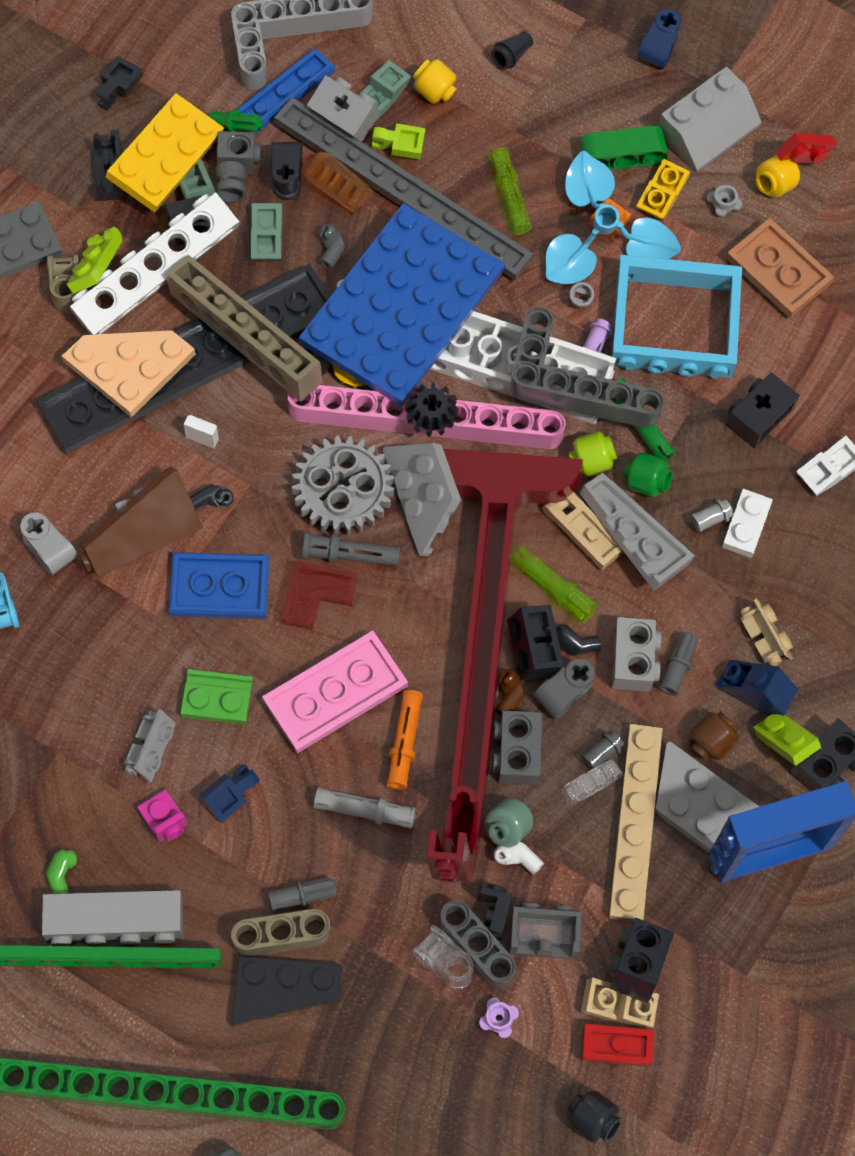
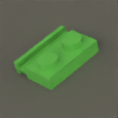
M188 669L181 718L247 725L253 676Z

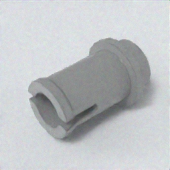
M717 499L715 504L691 514V520L696 530L702 532L719 522H729V518L734 516L731 505L726 499L722 501Z

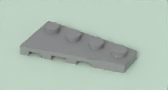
M604 473L595 477L582 488L580 495L654 591L688 566L695 557L693 553Z

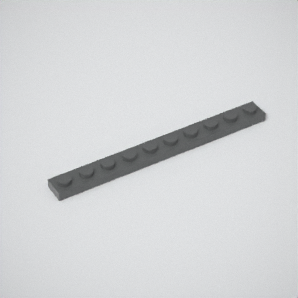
M293 97L274 117V124L400 206L403 203L505 263L503 273L514 281L533 260L532 252Z

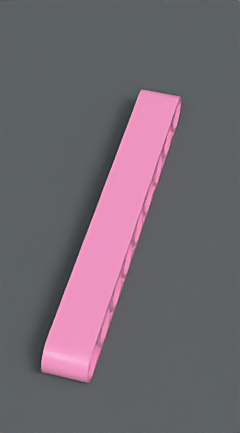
M319 385L303 399L309 402L304 406L295 404L299 400L289 392L287 394L289 414L291 418L298 422L427 436L425 429L416 433L414 430L415 424H408L406 420L408 413L405 411V404L400 406L377 391ZM457 400L455 405L459 408L457 417L462 418L464 421L460 423L454 422L452 429L445 427V432L442 436L436 430L432 431L431 435L432 437L554 449L562 443L566 424L564 417L559 412L553 410ZM330 403L339 405L336 409H329L326 406ZM360 407H368L371 410L368 412H359L357 409ZM428 408L429 411H435L434 408ZM392 410H398L402 414L398 416L390 415L388 412ZM484 420H490L494 422L495 425L486 426L483 425L481 422ZM520 423L526 428L519 430L512 425ZM553 427L557 430V432L549 433L546 432L543 428Z

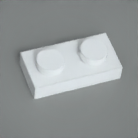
M743 489L722 548L752 558L773 499Z

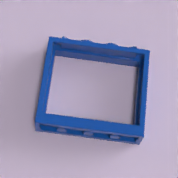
M844 781L729 816L710 850V855H708L711 863V872L718 874L719 880L722 883L833 849L855 820V800L848 782Z

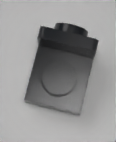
M488 884L487 887L479 886L477 900L496 905L495 907H488L484 925L490 927L489 931L497 940L502 941L513 894L506 893L507 889L499 885Z

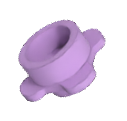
M492 998L487 1002L488 1009L485 1016L480 1018V1027L484 1031L492 1030L497 1032L501 1038H507L512 1033L511 1025L513 1020L518 1018L519 1011L513 1005L509 1006L506 1003L500 1002L497 998ZM497 1015L502 1016L501 1021L496 1020Z

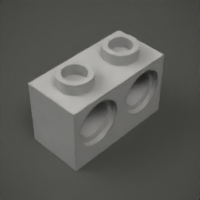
M617 617L614 626L611 689L650 692L654 681H659L660 662H655V651H660L661 631H656V620ZM639 635L644 638L645 643L636 644L631 641L630 636ZM632 665L640 666L644 670V674L635 675L628 667Z

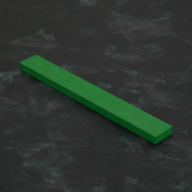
M0 945V966L222 968V953L220 948Z

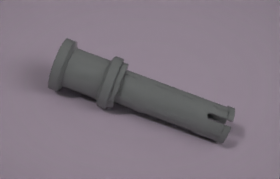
M305 531L302 559L307 560L308 557L328 559L329 563L337 562V559L398 567L400 547L340 540V537L336 534L327 537L311 535L310 531ZM312 545L327 546V549L313 548ZM339 548L349 549V551H339ZM354 550L382 553V556L354 553Z

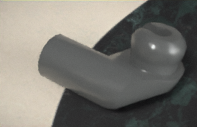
M325 224L320 229V236L326 251L319 260V263L324 268L331 270L343 253L345 243L340 231L334 225Z

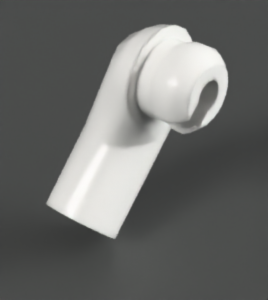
M522 842L509 848L497 846L494 851V859L499 864H522L532 875L544 865V862Z

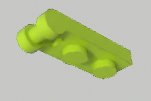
M116 227L105 230L104 235L96 234L88 238V248L82 253L83 258L73 268V275L67 283L73 294L98 284L122 243V235Z

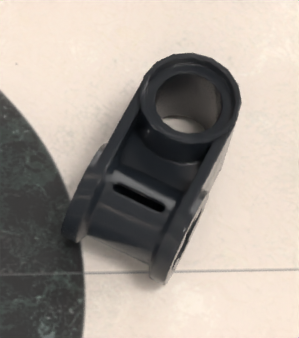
M271 142L274 193L282 200H292L299 195L301 190L302 142Z

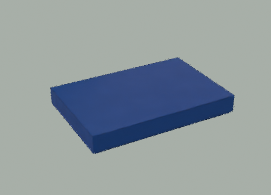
M173 552L169 615L179 617L267 619L269 555Z

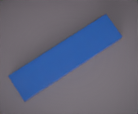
M314 48L237 110L245 114L259 115L262 118V130L274 121L276 114L292 97L299 101L317 87L325 75L328 77L335 72V65Z

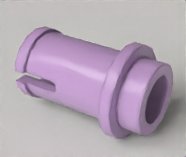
M596 319L589 326L591 331L583 347L601 353L607 338H611L613 334L612 325L604 319Z

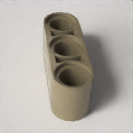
M319 909L244 919L234 925L231 931V939L235 951L245 957L318 947L329 939L330 920L325 912ZM313 921L321 922L325 927L317 935L308 933L305 928ZM285 926L291 933L286 939L277 940L272 936V932L276 927ZM243 932H253L257 936L255 942L250 945L240 944L238 938Z

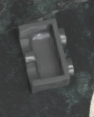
M521 903L520 907H513L509 954L577 960L580 953L582 912H575L573 907L563 905L554 906L553 910L540 909V905L535 903Z

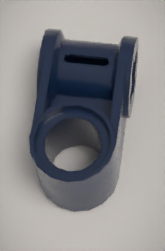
M663 9L658 12L649 32L642 41L637 55L638 59L663 69L666 67L681 25V17L678 12L672 9Z

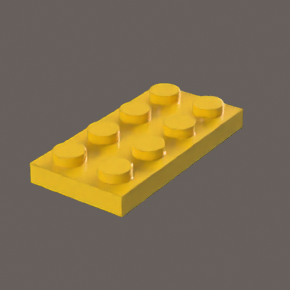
M175 93L107 170L105 177L155 213L218 140V131H223L224 127Z

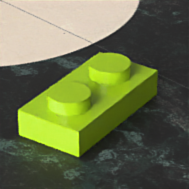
M771 714L753 727L755 736L795 766L821 748L819 739L786 715Z

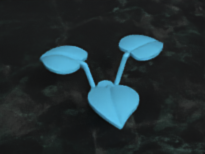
M581 151L571 163L565 180V192L568 199L575 206L584 207L591 203L592 207L597 209L593 219L594 229L584 244L573 234L560 235L552 240L546 252V278L550 282L562 285L574 284L585 280L594 271L597 263L596 255L587 248L598 233L607 235L616 228L619 229L626 239L630 240L626 246L627 255L671 259L678 255L681 247L677 238L661 222L652 218L637 219L632 225L630 234L624 228L623 222L619 221L620 215L614 206L597 203L610 198L615 188V180L610 169L586 151Z

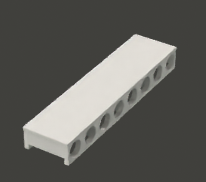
M474 311L430 370L514 397L510 391V382L523 327ZM550 337L544 365L612 380L615 373L616 358ZM534 351L525 352L529 356L538 355ZM527 378L519 379L521 383H531ZM558 385L549 386L553 390H562ZM581 392V393H580V394H581L582 396H584V397H592V396H593V395H592L591 393H589V392ZM532 403L592 424H596L598 417Z

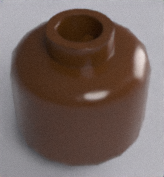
M721 711L718 714L708 712L690 731L691 738L695 741L691 747L705 760L709 756L715 760H722L739 742V736L736 733L739 727Z

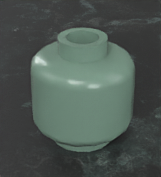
M514 798L501 800L486 814L484 820V830L489 839L498 846L507 848L516 846L531 832L533 826V816L530 809L523 802Z

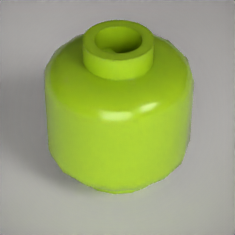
M600 431L576 438L573 442L574 451L569 452L570 458L583 459V474L587 477L612 469L613 460L617 459L610 435L604 436Z

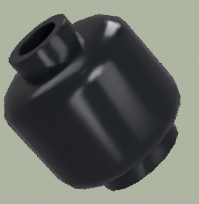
M591 1090L585 1095H576L568 1107V1111L571 1113L570 1127L594 1144H598L603 1140L609 1142L615 1136L622 1123V1119L619 1117V1107L595 1090Z

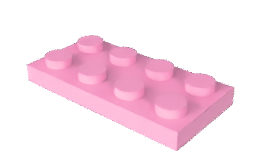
M371 631L262 696V701L296 753H299L408 687V681L374 631Z

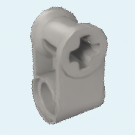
M37 512L30 513L22 519L20 528L23 534V542L48 574L53 576L78 557L76 550L68 539L60 534L43 514Z

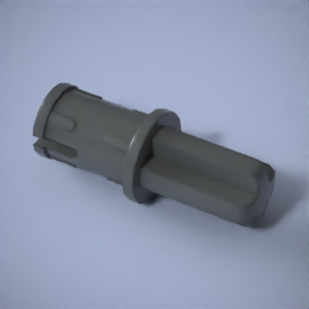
M690 632L680 633L672 656H669L666 660L668 667L659 685V689L666 694L672 696L679 694L685 673L690 671L692 667L690 660L697 645L698 637Z
M332 877L301 884V881H297L298 885L268 891L273 913L303 905V908H305L307 903L337 895L335 881Z

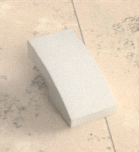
M845 436L826 452H820L796 472L814 494L818 496L855 471V445Z

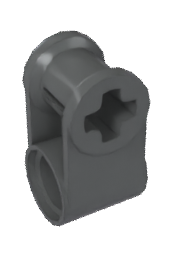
M575 659L555 676L544 682L533 696L557 720L591 689L595 676L594 667L587 660ZM574 674L577 676L585 675L584 681L582 679L573 680Z

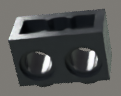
M551 605L521 607L507 619L521 681L547 679L564 667Z
M839 718L818 738L821 748L798 765H793L790 773L810 791L844 782V779L840 776L847 769H850L852 772L855 771V732ZM835 744L846 746L849 754L842 755L838 753L835 749ZM820 766L824 768L828 777L817 776L813 771V767Z
M635 918L631 930L624 928L617 947L623 949L621 956L615 954L608 973L614 975L609 989L648 1004L657 985L674 932Z

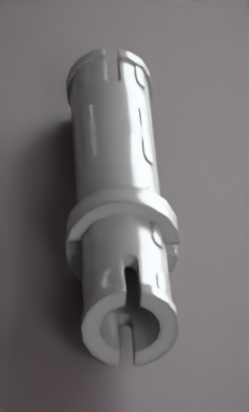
M318 787L314 800V808L367 818L374 820L375 824L379 825L388 823L410 829L413 827L416 807L390 803L385 798H380V800L369 799Z

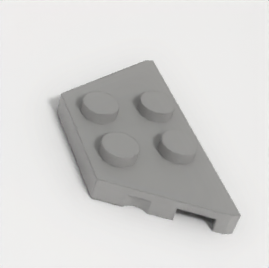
M426 443L385 446L382 450L387 464L391 465L390 473L394 476V485L419 556H429L433 551V548L430 546L437 533L444 532L450 515L455 512L461 501L442 445Z
M669 741L664 750L654 813L705 851L710 852L729 816L759 806Z

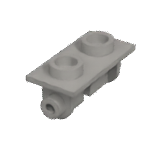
M161 709L158 712L149 711L148 715L143 716L135 738L144 741V744L138 745L133 743L124 761L126 766L124 772L132 776H137V773H139L150 783L156 771L160 768L161 758L168 742L173 736L176 724Z

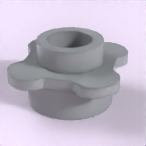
M730 185L719 186L715 192L711 191L708 193L707 200L713 204L716 215L720 217L726 216L727 212L732 210L738 211L742 207V201L738 199L736 189Z

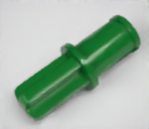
M214 110L209 114L211 119L223 126L224 130H229V132H256L261 130L263 126L261 123L262 118L257 114H245L239 110H232L230 112Z

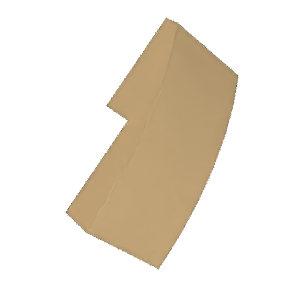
M596 978L586 980L581 1013L639 1027H654L659 994L653 992L647 1004L609 989L611 985L609 982Z

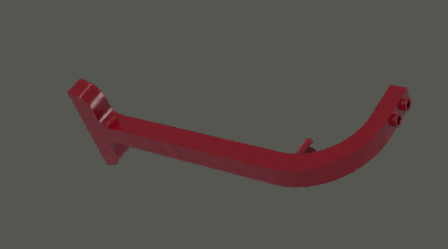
M443 449L460 497L477 500L481 503L482 510L451 788L441 844L437 830L430 829L426 858L434 880L470 883L476 866L484 816L516 512L522 505L527 503H558L566 500L573 492L575 493L583 476V459Z

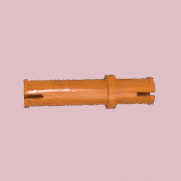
M404 690L402 693L403 698L394 747L389 751L391 764L386 784L388 787L397 790L407 789L410 764L415 760L413 747L421 702L423 700V694L415 690Z

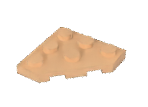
M170 330L83 335L62 355V359L76 373L127 415L132 417L196 354L195 349Z

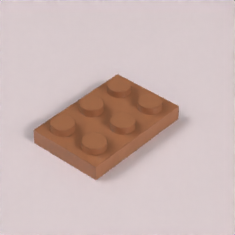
M771 218L767 219L727 252L726 259L733 266H742V274L789 318L799 312L832 284L834 276Z

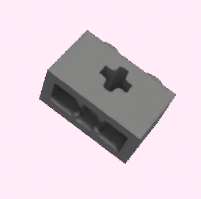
M325 75L307 106L362 142L381 113L373 106L376 101L362 91L358 96L351 92L352 85L339 76L334 81ZM344 103L350 105L347 110L341 108Z

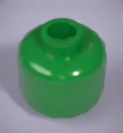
M639 453L634 460L627 462L624 469V477L627 478L628 487L631 491L649 497H658L661 493L668 491L673 479V470L669 468V463L665 458L648 453Z

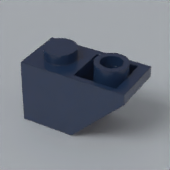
M737 660L729 661L716 684L719 690L759 712L779 714L781 716L785 715L799 690L778 666Z

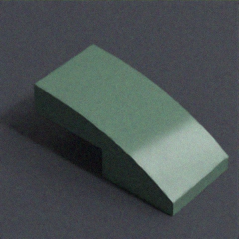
M390 60L370 77V84L362 91L376 101L373 106L381 112L377 120L396 101L412 77Z
M252 203L251 260H281L282 203Z

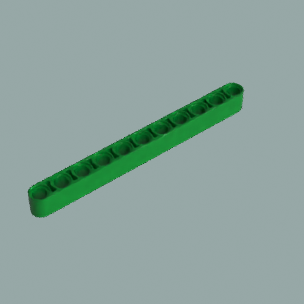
M0 1058V1095L325 1130L339 1127L345 1117L344 1102L337 1094L330 1092ZM15 1070L23 1071V1081L17 1086H8L7 1078L9 1074ZM49 1074L58 1075L59 1082L54 1089H42V1081L45 1076ZM86 1077L92 1078L94 1086L90 1092L80 1094L76 1091L77 1083L81 1079ZM118 1081L127 1082L129 1090L125 1096L116 1098L111 1095V1089ZM152 1085H160L164 1088L163 1096L157 1101L146 1099V1091ZM189 1088L196 1089L199 1092V1098L194 1104L185 1105L180 1101L184 1090ZM222 1092H229L234 1096L233 1104L225 1109L218 1108L215 1105L216 1097ZM256 1096H265L269 1100L268 1108L263 1112H254L250 1109L251 1100ZM292 1099L300 1100L304 1104L302 1113L297 1116L288 1115L284 1110L286 1103ZM326 1103H333L339 1108V1114L336 1118L327 1120L320 1116V1108Z

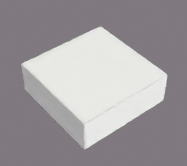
M188 415L184 422L186 438L214 449L219 440L217 426Z

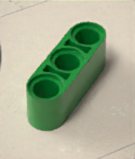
M659 126L594 132L584 135L579 140L580 150L586 151L593 158L605 164L610 171L658 165L662 163L663 159L667 160L668 158L663 129Z

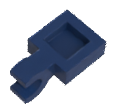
M244 764L233 773L232 779L224 774L199 796L215 819L222 823L247 802L242 794L255 786L260 779L254 770H249Z

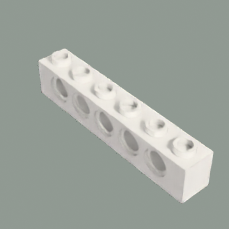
M217 193L210 197L207 194L203 195L192 205L195 208L186 216L183 213L177 215L169 222L168 225L171 228L162 235L159 232L153 234L144 242L146 247L139 253H136L134 250L127 254L120 261L122 264L120 268L114 272L110 269L102 275L98 285L90 291L84 289L72 298L74 303L70 306L71 311L90 335L102 334L168 282L166 273L184 257L190 255L193 259L197 260L238 227L239 220ZM203 219L208 222L210 229L205 233H198L194 230L192 224L196 220ZM174 238H180L185 242L186 247L180 252H175L169 248L168 243ZM149 257H157L162 262V266L156 271H151L145 267L144 262ZM130 275L135 277L138 281L137 286L132 290L124 289L120 285V281L124 276ZM107 294L113 298L114 302L110 308L102 309L97 306L96 299L100 295Z

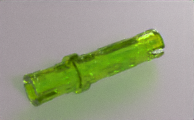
M499 147L491 151L490 154L497 174L495 181L501 187L513 226V232L517 235L525 234L531 230L532 224L530 223L518 185V171L513 169L508 148Z

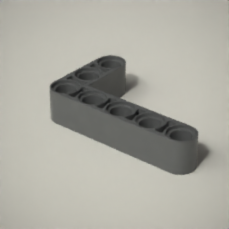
M534 307L527 312L510 382V391L515 398L640 427L650 428L659 422L664 407V398L655 389L544 365L552 332L553 316L548 309L543 307ZM534 324H540V325H542L544 328H542V329H537V328H534L532 325H534ZM534 351L538 355L529 356L525 352ZM527 378L531 383L524 384L519 379ZM558 385L562 390H553L549 386ZM581 392H589V393H591L593 396H592V397H584V396H582L580 393H581ZM611 399H620L624 403L615 404L611 401ZM649 405L653 407L655 410L647 411L644 410L642 406Z

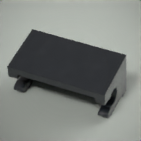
M111 130L110 140L107 141L100 140V135L96 133L93 136L94 146L92 147L95 201L125 199V191L105 177L107 170L122 155L119 130Z

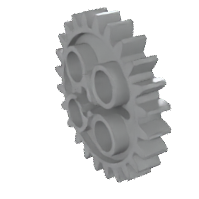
M336 436L335 444L332 445L326 438L323 439L322 449L313 444V455L303 452L302 458L304 463L296 462V471L298 473L292 474V482L296 484L292 486V495L297 496L294 498L295 506H303L301 508V516L305 517L311 514V526L320 521L322 532L328 526H333L334 534L337 535L341 527L345 528L347 535H350L351 527L356 526L360 532H363L364 522L373 527L375 526L374 515L379 518L384 517L383 508H390L391 500L388 497L394 496V488L391 487L394 484V476L388 475L391 472V465L384 464L385 455L375 456V445L366 450L364 439L357 445H354L352 436L348 437L346 443H342L340 437ZM343 462H351L353 464L351 468L346 469L339 465ZM317 479H325L328 481V483L323 486H318L313 482ZM369 485L373 489L368 492H362L358 487ZM336 502H343L347 506L343 509H335L332 505Z

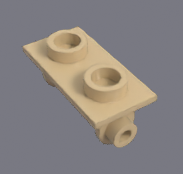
M755 599L754 602L757 605L755 609L752 606H748L740 611L742 615L740 620L743 622L750 637L753 639L762 633L764 635L763 639L754 644L765 664L769 663L771 666H777L782 662L780 657L783 655L790 660L794 659L789 651L793 648V645L784 631L778 632L773 623L778 619L769 604L763 605L758 599Z

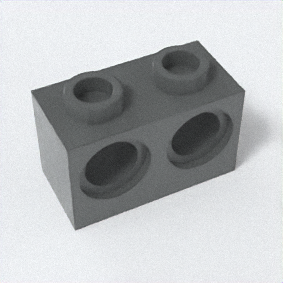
M502 711L501 721H495L494 741H500V753H494L493 773H499V784L538 786L541 773L542 713ZM513 727H520L526 732V735L516 738L510 734L509 730ZM518 758L524 762L525 767L519 770L513 769L509 766L508 761Z

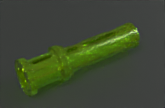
M522 546L518 549L520 555L515 553L511 562L519 566L556 597L555 601L558 606H565L578 617L577 621L580 624H584L592 617L599 607V601L596 599L591 600L579 590L577 583L565 581L531 553L527 547Z

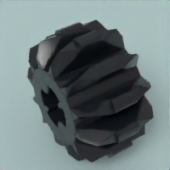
M434 381L429 389L421 383L419 392L411 390L409 394L410 401L405 403V411L408 413L406 420L408 424H415L414 430L416 433L425 429L426 435L430 437L432 431L436 430L442 436L445 432V427L452 429L455 422L454 418L458 416L459 408L455 406L457 404L456 396L449 395L447 386L438 390L437 384ZM428 408H434L435 411H429Z

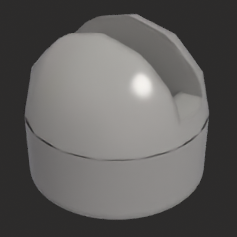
M585 282L573 285L570 290L571 303L577 308H586L592 304L594 300L592 286ZM577 294L579 296L589 298V300L585 301L579 298H575L574 295Z

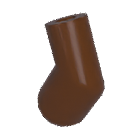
M509 668L502 670L499 674L504 698L495 708V711L500 716H502V711H514L525 695L519 674Z

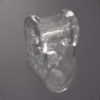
M432 925L429 928L430 933L418 947L413 946L410 953L420 964L435 973L453 989L467 987L473 979L474 964L472 958L457 946L444 931ZM453 964L465 965L468 969L467 973L461 977L453 976L449 972V968Z

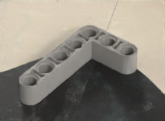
M257 0L235 5L231 11L232 30L242 85L249 90H259L267 82L266 58L262 39L368 25L373 19V0Z

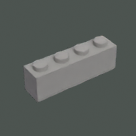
M181 890L43 894L42 936L46 943L51 942V946H71L72 942L85 941V944L88 946L106 945V941L120 940L122 945L140 944V940L154 939V943L171 944L175 942V939L183 938Z

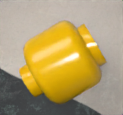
M427 59L413 75L415 79L414 89L432 104L439 102L441 99L447 102L457 90L453 86L457 78L456 74L439 59L431 62Z
M774 155L757 167L756 185L762 193L769 197L783 196L799 184L800 170L793 159L780 161L778 156Z

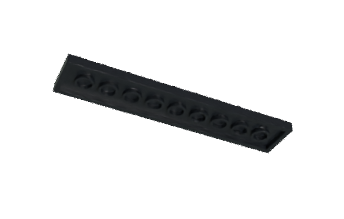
M309 263L241 298L294 340L306 329L330 298V294ZM199 318L173 331L195 349L196 355L132 417L127 415L83 377L36 401L67 455L245 365L250 360Z

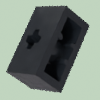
M772 372L764 380L758 378L749 388V394L743 400L738 398L728 409L730 416L726 426L754 449L794 410L800 396Z

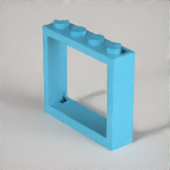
M620 255L617 269L611 357L616 358L614 367H624L626 370L644 369L652 373L674 372L687 377L704 375L717 380L718 377L732 378L737 366L742 266ZM628 281L730 291L726 355L623 345Z

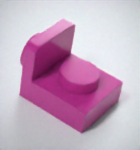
M166 789L137 807L159 843L165 839L171 841L184 832V827L188 825L185 815L182 811L180 812Z

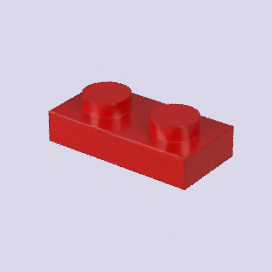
M794 133L775 153L780 161L793 159L795 163L818 164L828 158L829 152L837 144L832 135Z
M585 1024L582 1061L651 1067L653 1061L654 1030Z

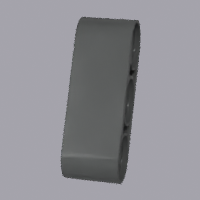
M453 900L446 903L441 910L439 920L440 928L444 935L490 987L494 989L508 987L513 981L516 971V964L512 956L464 902ZM456 912L463 916L464 922L459 926H453L447 922L446 916ZM473 938H480L486 943L487 947L481 952H475L470 949L468 942ZM500 963L507 967L509 974L504 978H497L491 973L490 968Z

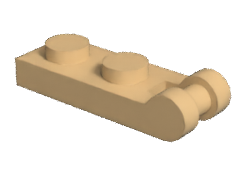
M574 492L564 501L547 503L542 507L543 512L550 520L554 521L601 570L605 569L624 553L599 518ZM566 507L573 510L568 515L563 512Z

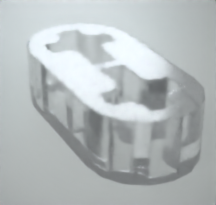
M612 759L569 782L561 791L568 803L574 805L613 784L622 777L623 773L616 761Z

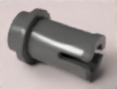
M612 730L609 733H602V739L581 755L583 761L593 771L598 770L597 768L615 753H621L620 748L624 746V743Z

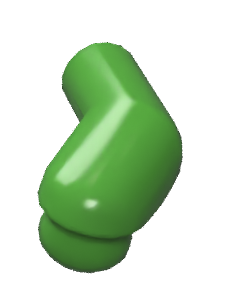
M61 849L54 853L46 871V877L52 894H70L64 876L68 868H73L77 863V855L73 850L65 851Z

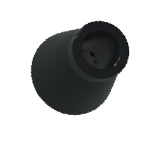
M522 31L518 35L496 43L491 51L493 62L500 69L513 68L525 52L533 46V39L528 32Z

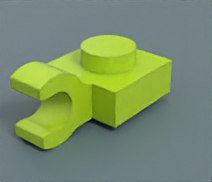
M397 123L395 131L374 127L372 148L384 150L392 147L391 155L421 160L425 128Z

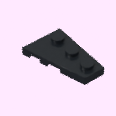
M239 956L232 1027L262 1018L276 1017L278 1014L295 1010L301 1011L338 1002L342 965Z

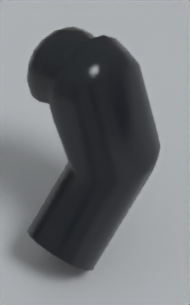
M213 484L207 485L189 496L195 511L205 505L226 508L234 501V495L229 489Z

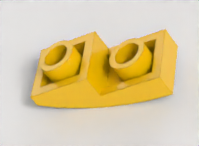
M663 159L652 181H649L636 208L663 221L687 182L690 171Z

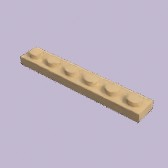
M636 724L629 725L608 919L634 922L635 918L644 919L663 728Z

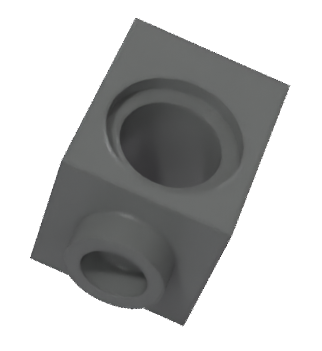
M218 131L217 164L226 161L239 162L245 166V174H254L255 163H260L261 144H255L254 132Z

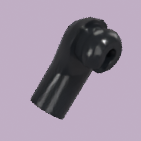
M561 624L556 627L559 645L568 654L577 656L601 651L598 635L581 638L569 625Z

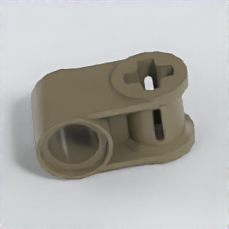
M79 254L66 258H54L53 255L47 257L51 297L54 308L61 314L72 313L70 306L74 303L72 298L77 293L73 294L67 283L73 275V268L80 263ZM64 293H70L66 296H60Z

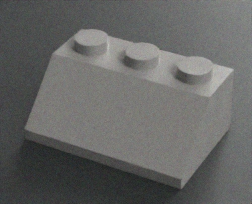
M726 66L663 112L658 126L663 129L665 142L697 173L761 126L762 121L747 86Z

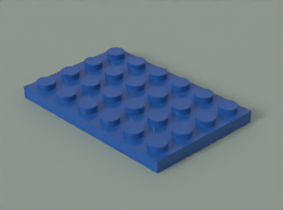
M403 203L299 336V344L398 405L403 406L408 400L411 390L414 391L504 272L505 263Z

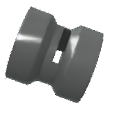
M226 161L217 165L216 179L219 183L216 185V193L223 202L235 203L246 197V186L243 183L246 178L245 166L235 161Z

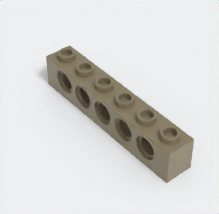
M190 255L184 257L166 273L170 294L300 402L323 382L320 361Z

